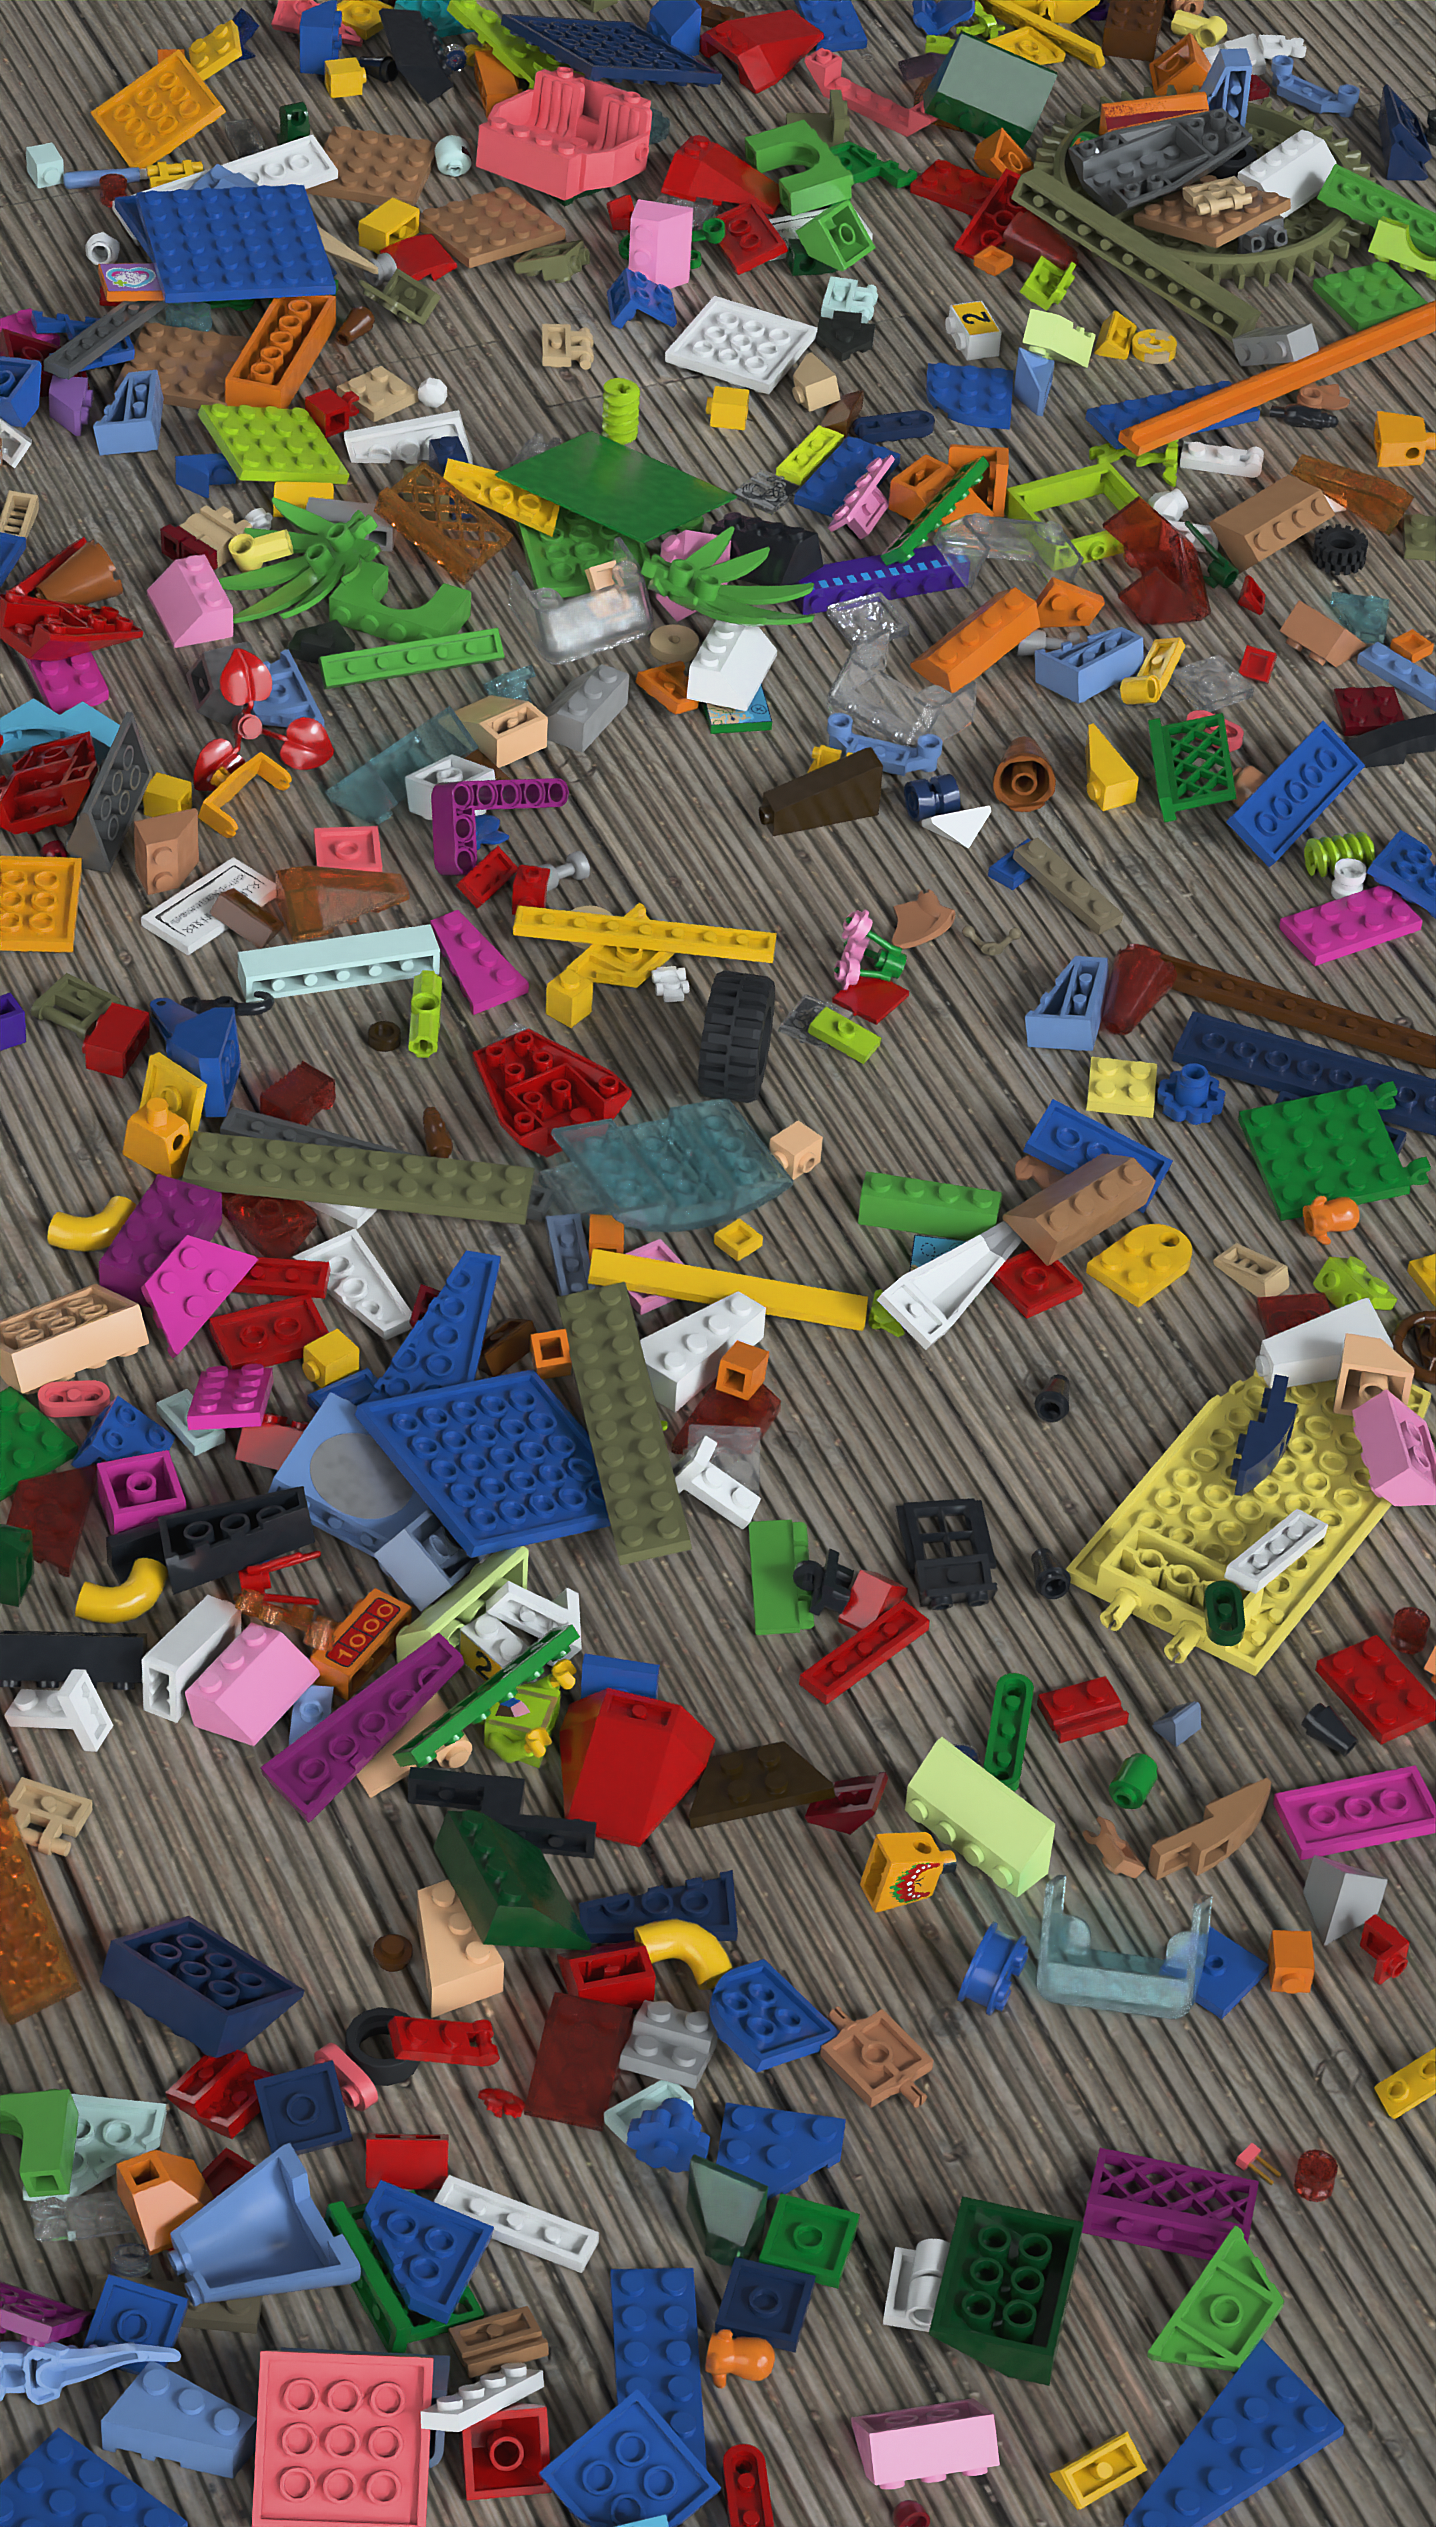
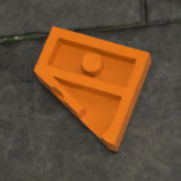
M1052 577L1035 600L1040 621L1039 628L1089 626L1104 606V598L1101 595Z
M677 661L638 672L635 683L643 688L648 695L658 700L671 713L676 715L698 709L700 701L687 699L689 676L684 674V662Z

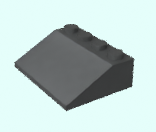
M126 712L107 757L100 764L98 777L89 788L85 806L78 813L74 831L72 834H69L66 840L67 853H69L70 858H82L83 869L110 872L153 775L133 712Z

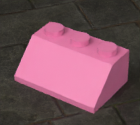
M638 199L631 216L628 269L633 272H640L648 280L656 284H663L669 289L688 283L690 277L693 208Z
M684 530L677 535L667 537L661 543L660 557L670 563L675 559L686 560L718 535ZM731 540L721 557L712 566L730 560ZM656 593V599L676 622L697 612L671 601L668 596L663 597Z
M205 554L175 560L147 589V596L174 648L233 637V607Z
M1386 1389L1352 1411L1356 1424L1353 1430L1363 1449L1361 1458L1369 1469L1371 1476L1368 1480L1369 1486L1377 1497H1384L1394 1506L1436 1505V1452L1427 1422Z
M251 1622L185 1691L193 1725L255 1746L320 1676V1673L282 1632Z
M974 2398L851 2418L865 2475L874 2485H879L881 2489L900 2488L905 2486V2480L921 2478V2482L925 2483L939 2482L946 2479V2474L961 2471L964 2476L982 2475L988 2472L987 2467L1000 2465L994 2414Z

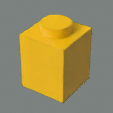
M356 57L325 61V86L331 98L362 95L363 84H366V71L364 67H360Z
M715 386L713 397H707L706 414L711 415L710 427L745 430L748 416L749 390Z
M156 772L150 780L141 800L143 801L144 815L157 817L191 809L192 782Z
M569 968L565 969L547 983L545 1014L569 1028L574 1027L592 1012L593 982Z
M337 1328L303 1347V1372L309 1381L315 1382L321 1388L359 1372V1347Z

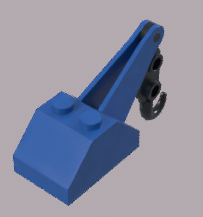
M264 991L254 992L256 998H262L264 1001L238 1003L230 996H221L215 1000H201L198 997L192 996L182 999L180 1004L169 998H157L150 1002L151 1018L166 1041L167 1057L172 1058L173 1062L207 1084L201 1113L203 1116H227L241 1069L236 1016H255L270 1010L275 1003L274 997L270 993Z

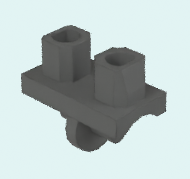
M1280 215L1275 216L1237 237V254L1262 252L1265 249L1286 245L1288 238L1287 230L1284 228V218Z

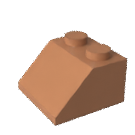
M1300 600L1279 630L1288 637L1285 643L1299 652L1304 647L1311 652L1308 657L1322 666L1328 662L1334 667H1338L1364 651L1367 646L1346 628Z
M196 808L134 821L135 872L147 895L178 889L198 864V811Z

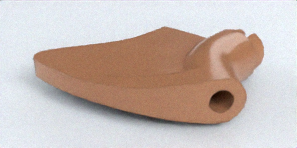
M927 889L928 893L925 894L923 890L920 891L916 901L893 906L898 924L892 938V945L904 950L937 938L945 933L954 923L955 910L941 905L932 890Z

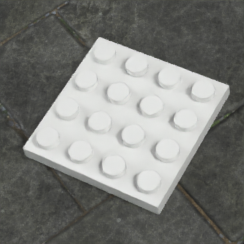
M714 296L665 352V362L674 364L679 368L702 373L705 376L728 381L730 384L747 387L759 393L770 394L815 340L817 327Z

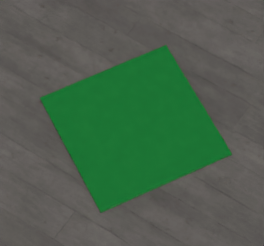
M593 431L586 432L495 474L496 477L643 544L737 499V496Z

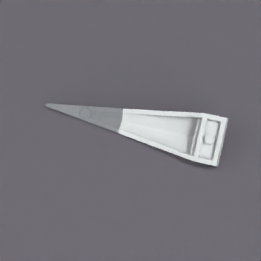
M1003 1221L942 1256L904 1274L886 1289L877 1301L927 1350L940 1337L946 1334L1017 1248L1022 1239Z

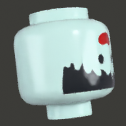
M449 135L436 144V163L438 170L442 174L456 177L465 174L470 169L472 164L469 144L464 138Z

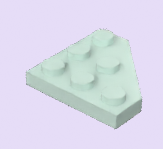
M71 2094L79 2112L70 2194L29 2198L25 2186H23V2200L64 2205L114 2175L117 2163L160 2147L167 2114L166 2104Z

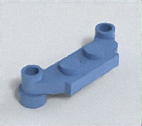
M1286 55L1273 57L1271 71L1273 72L1272 85L1277 87L1276 95L1287 99L1291 103L1308 108L1314 113L1332 112L1338 113L1339 116L1345 118L1353 116L1355 104L1359 100L1360 90L1358 87L1349 84L1342 85L1338 89V95L1292 75L1294 61L1291 57Z
M834 713L828 717L829 747L842 750L844 757H846L848 752L855 753L864 748L872 747L883 765V771L889 774L905 776L907 772L911 771L933 772L937 769V761L942 753L943 742L936 735L925 734L920 736L917 748H912L854 734L852 732L853 720L847 714Z

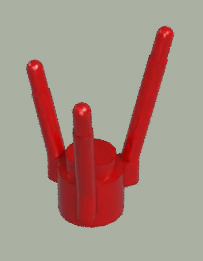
M318 1550L305 1554L296 1552L239 1570L242 1596H252L253 1604L276 1602L297 1605H319L320 1601L317 1598L265 1593V1589L272 1588L269 1572L319 1558L321 1552Z

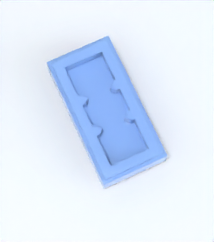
M311 1685L293 1704L289 1745L332 1713L334 1687Z

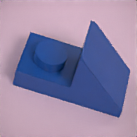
M222 453L175 456L176 484L204 498H209V485L236 484V474Z

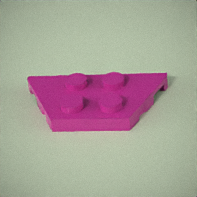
M91 652L58 661L31 660L25 657L46 706L57 714L64 713L82 701L92 707L109 699L108 687Z
M190 1235L182 1238L140 1287L146 1302L152 1307L153 1318L157 1328H162L169 1344L167 1351L172 1358L182 1351L259 1259L253 1255Z

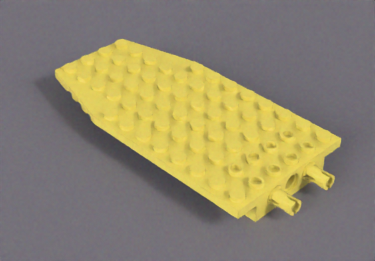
M1255 1369L1253 1376L1244 1382L1241 1380L1230 1386L1229 1392L1221 1397L1216 1395L1205 1404L1066 1568L1071 1577V1584L1111 1603L1100 1615V1620L1106 1628L1115 1620L1116 1622L1112 1625L1111 1630H1119L1126 1619L1133 1614L1174 1635L1173 1639L1165 1646L1164 1653L1172 1661L1179 1652L1180 1654L1175 1659V1663H1183L1196 1646L1253 1676L1258 1674L1392 1505L1384 1497H1377L1369 1486L1368 1480L1371 1476L1369 1469L1361 1458L1363 1449L1353 1430L1356 1426L1354 1417L1333 1413L1337 1379L1287 1387L1285 1402L1298 1404L1289 1444L1272 1472L1243 1496L1234 1495L1237 1480L1230 1479L1234 1458H1242V1455L1236 1454L1240 1433L1247 1434L1250 1420L1258 1421L1259 1412H1267V1409L1261 1408L1264 1389L1268 1386L1264 1378L1260 1377ZM1412 1384L1407 1407L1424 1420L1432 1393ZM1296 1509L1328 1524L1324 1538L1259 1592L1254 1594L1251 1591L1239 1588L1242 1593L1246 1624L1244 1636L1240 1643L1234 1646H1220L1209 1639L1206 1632L1203 1606L1205 1590L1208 1585L1216 1581H1227L1237 1586L1234 1582L1224 1578L1227 1565Z

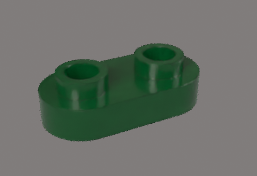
M1227 1581L1213 1582L1207 1586L1203 1601L1207 1636L1212 1642L1220 1646H1234L1243 1639L1246 1625L1242 1593L1233 1583Z

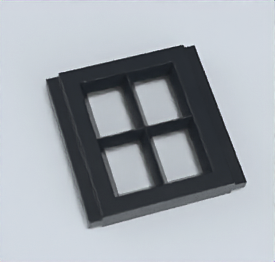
M968 1498L907 1502L896 1506L895 1512L909 1575L915 1574V1561L927 1560L923 1543L943 1542L946 1557H954L951 1542L970 1540L973 1555L988 1553L990 1569H996V1560L981 1500ZM964 1515L968 1531L948 1532L945 1516ZM938 1517L941 1532L921 1534L918 1518Z

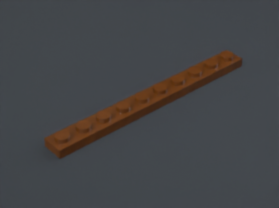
M1140 947L1130 965V977L1410 1061L1424 1067L1436 1069V1036Z

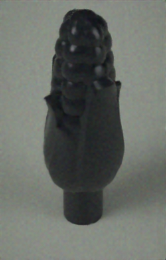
M1298 403L1288 404L1286 407L1272 405L1270 410V417L1281 418L1284 423L1293 427L1322 430L1325 427L1334 428L1339 422L1336 416L1321 412V409L1311 408Z

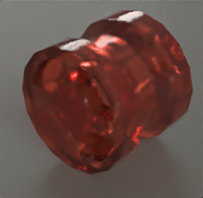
M116 173L106 174L100 178V188L102 190L100 202L102 205L112 208V201H115V197L127 196L125 191L127 179L123 175Z
M1405 1607L1398 1610L1394 1616L1390 1635L1391 1645L1396 1650L1406 1654L1421 1652L1426 1646L1427 1633L1431 1623L1429 1616L1424 1611L1414 1607Z
M1316 2149L1306 2151L1300 2156L1294 2178V2188L1302 2198L1308 2201L1319 2202L1331 2196L1338 2172L1335 2158L1323 2150Z

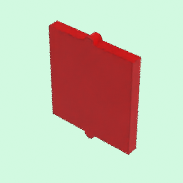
M859 976L857 984L849 985L847 990L841 989L832 997V1003L850 1011L852 1016L857 1015L877 1025L909 997L910 991L891 982V980L887 982L879 978Z

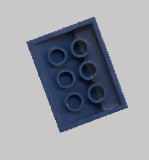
M190 1916L111 1940L99 1981L113 1990L117 1997L128 2000L140 2008L146 2016L157 2019L169 2027L172 2033L186 2038L198 2046L202 2053L214 2058L235 2052L237 2049L241 2050L300 2000L305 1991Z

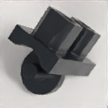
M830 1548L826 1555L824 1567L816 1561L805 1560L798 1563L793 1572V1580L796 1586L805 1591H812L809 1612L817 1616L820 1615L824 1607L842 1614L851 1596V1590H848L852 1582L854 1570L838 1564L839 1552Z

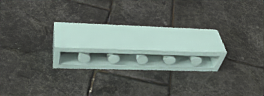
M431 924L237 952L238 979L246 1003L264 1000L254 996L256 991L268 992L274 998L410 979L419 975L422 970L434 971L438 975L440 969V948Z

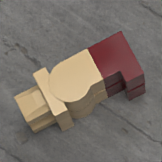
M206 505L200 509V513L192 514L183 524L177 527L168 524L161 528V550L164 555L173 561L193 555L205 554L214 571L233 559L228 548L231 539L239 534H244V529L252 528V525L245 519L235 524L231 510L225 506L213 510Z

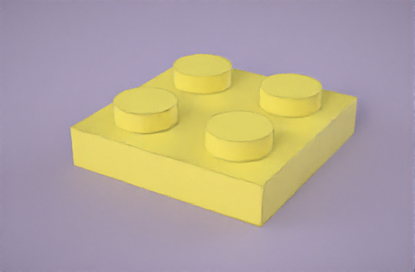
M1091 1057L1086 1111L1153 1118L1157 1064Z

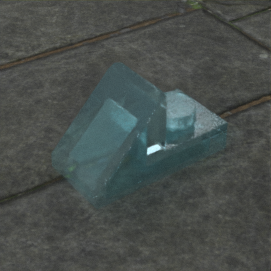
M529 665L504 673L483 684V687L489 696L512 698L532 703L526 681L536 677L533 666Z

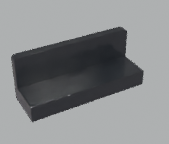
M159 1521L106 1537L107 1563L119 1585L128 1579L135 1560L139 1558L154 1559L166 1566Z

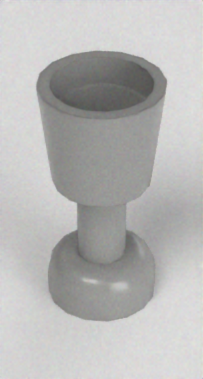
M1036 629L1016 646V657L1035 656V650L1042 648L1058 650L1061 649V643L1068 641L1072 645L1080 644V633L1071 631L1066 635V638L1046 637L1045 631Z
M581 851L569 854L566 858V864L554 868L549 863L537 866L550 869L547 892L558 886L559 879L571 876L579 881L588 878L590 875L588 860Z

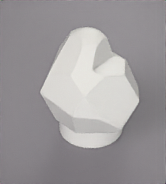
M104 232L94 234L85 244L86 256L94 265L114 264L119 255L120 242Z
M1177 488L1171 492L1155 493L1148 500V505L1164 520L1179 521L1183 516V511L1189 508L1185 496Z

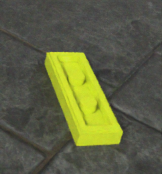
M818 425L776 468V477L802 486L841 445L844 435Z

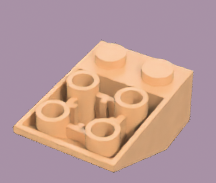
M490 695L441 717L442 723L472 749L477 748L498 768L547 747L548 717L529 701Z

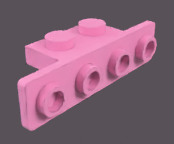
M892 455L882 460L878 457L867 465L866 469L868 472L855 482L856 488L843 499L845 504L832 514L834 519L828 526L831 532L847 524L860 540L870 534L889 505V501L876 485L895 459Z

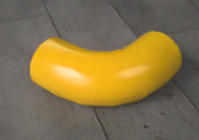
M115 1196L109 1200L102 1212L94 1216L80 1217L60 1211L56 1212L49 1225L48 1244L81 1252L105 1249L111 1245L136 1208V1204L126 1197Z
M139 1558L135 1560L128 1579L119 1586L106 1587L85 1581L76 1604L75 1617L109 1624H117L138 1618L150 1610L161 1595L169 1576L166 1566L154 1559Z
M668 1919L650 1922L634 1928L635 1941L646 1945L652 1964L671 1958L682 1960L692 1970L700 1990L715 1988L719 1979L733 1969L727 1953L717 1938L696 1923L679 1919Z

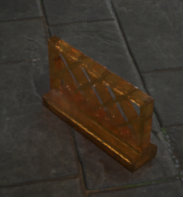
M425 462L419 464L392 488L386 487L379 493L374 508L375 513L463 585L472 579L475 571L510 543L513 538L509 531ZM423 474L432 481V486L417 485L416 478ZM399 492L412 493L413 502H405L397 494ZM418 493L433 494L434 503L419 502ZM439 495H449L454 499L455 505L439 504ZM420 511H434L436 521L427 520L420 514ZM440 512L456 513V522L441 521ZM461 513L472 514L477 518V523L462 522ZM442 529L457 530L458 539H450L442 532ZM463 531H478L479 541L464 540ZM484 532H494L501 539L497 542L485 541ZM465 548L480 549L481 556L475 559L465 551Z

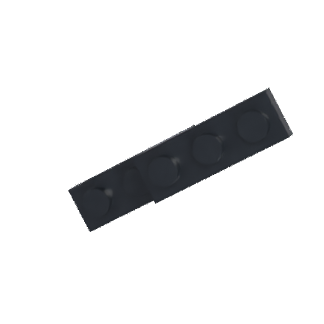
M410 1767L408 1803L481 1811V1813H484L540 1848L543 1854L594 1859L597 1822L545 1817L542 1815H524L525 1779Z

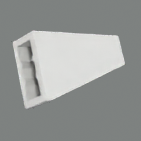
M1364 1298L1262 1340L1260 1355L1256 1357L1255 1365L1258 1375L1264 1378L1268 1388H1272L1275 1374L1289 1377L1287 1387L1337 1379L1346 1333L1381 1338L1392 1349L1393 1344L1369 1298Z
M207 1595L145 1654L142 1659L144 1711L175 1723L180 1720L188 1708L185 1691L241 1634V1607L229 1601Z

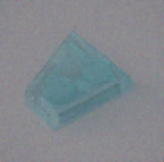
M1332 592L1330 604L1332 607L1339 609V618L1343 625L1348 627L1349 632L1362 642L1374 644L1380 642L1384 645L1390 599Z

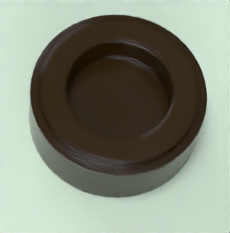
M390 1021L376 1022L368 1029V1044L371 1048L380 1052L393 1051L401 1044V1029Z

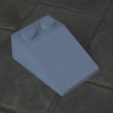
M428 1508L373 1555L378 1560L381 1570L387 1576L392 1577L400 1586L404 1598L421 1612L458 1582L488 1554L470 1558L433 1511Z

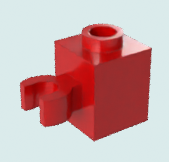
M328 388L305 397V410L308 411L325 438L349 429V416H355L359 413V409L352 404L359 400V396L353 391H349L340 397Z

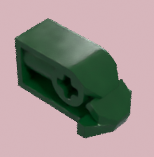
M0 1524V1603L19 1607L34 1575L32 1531Z

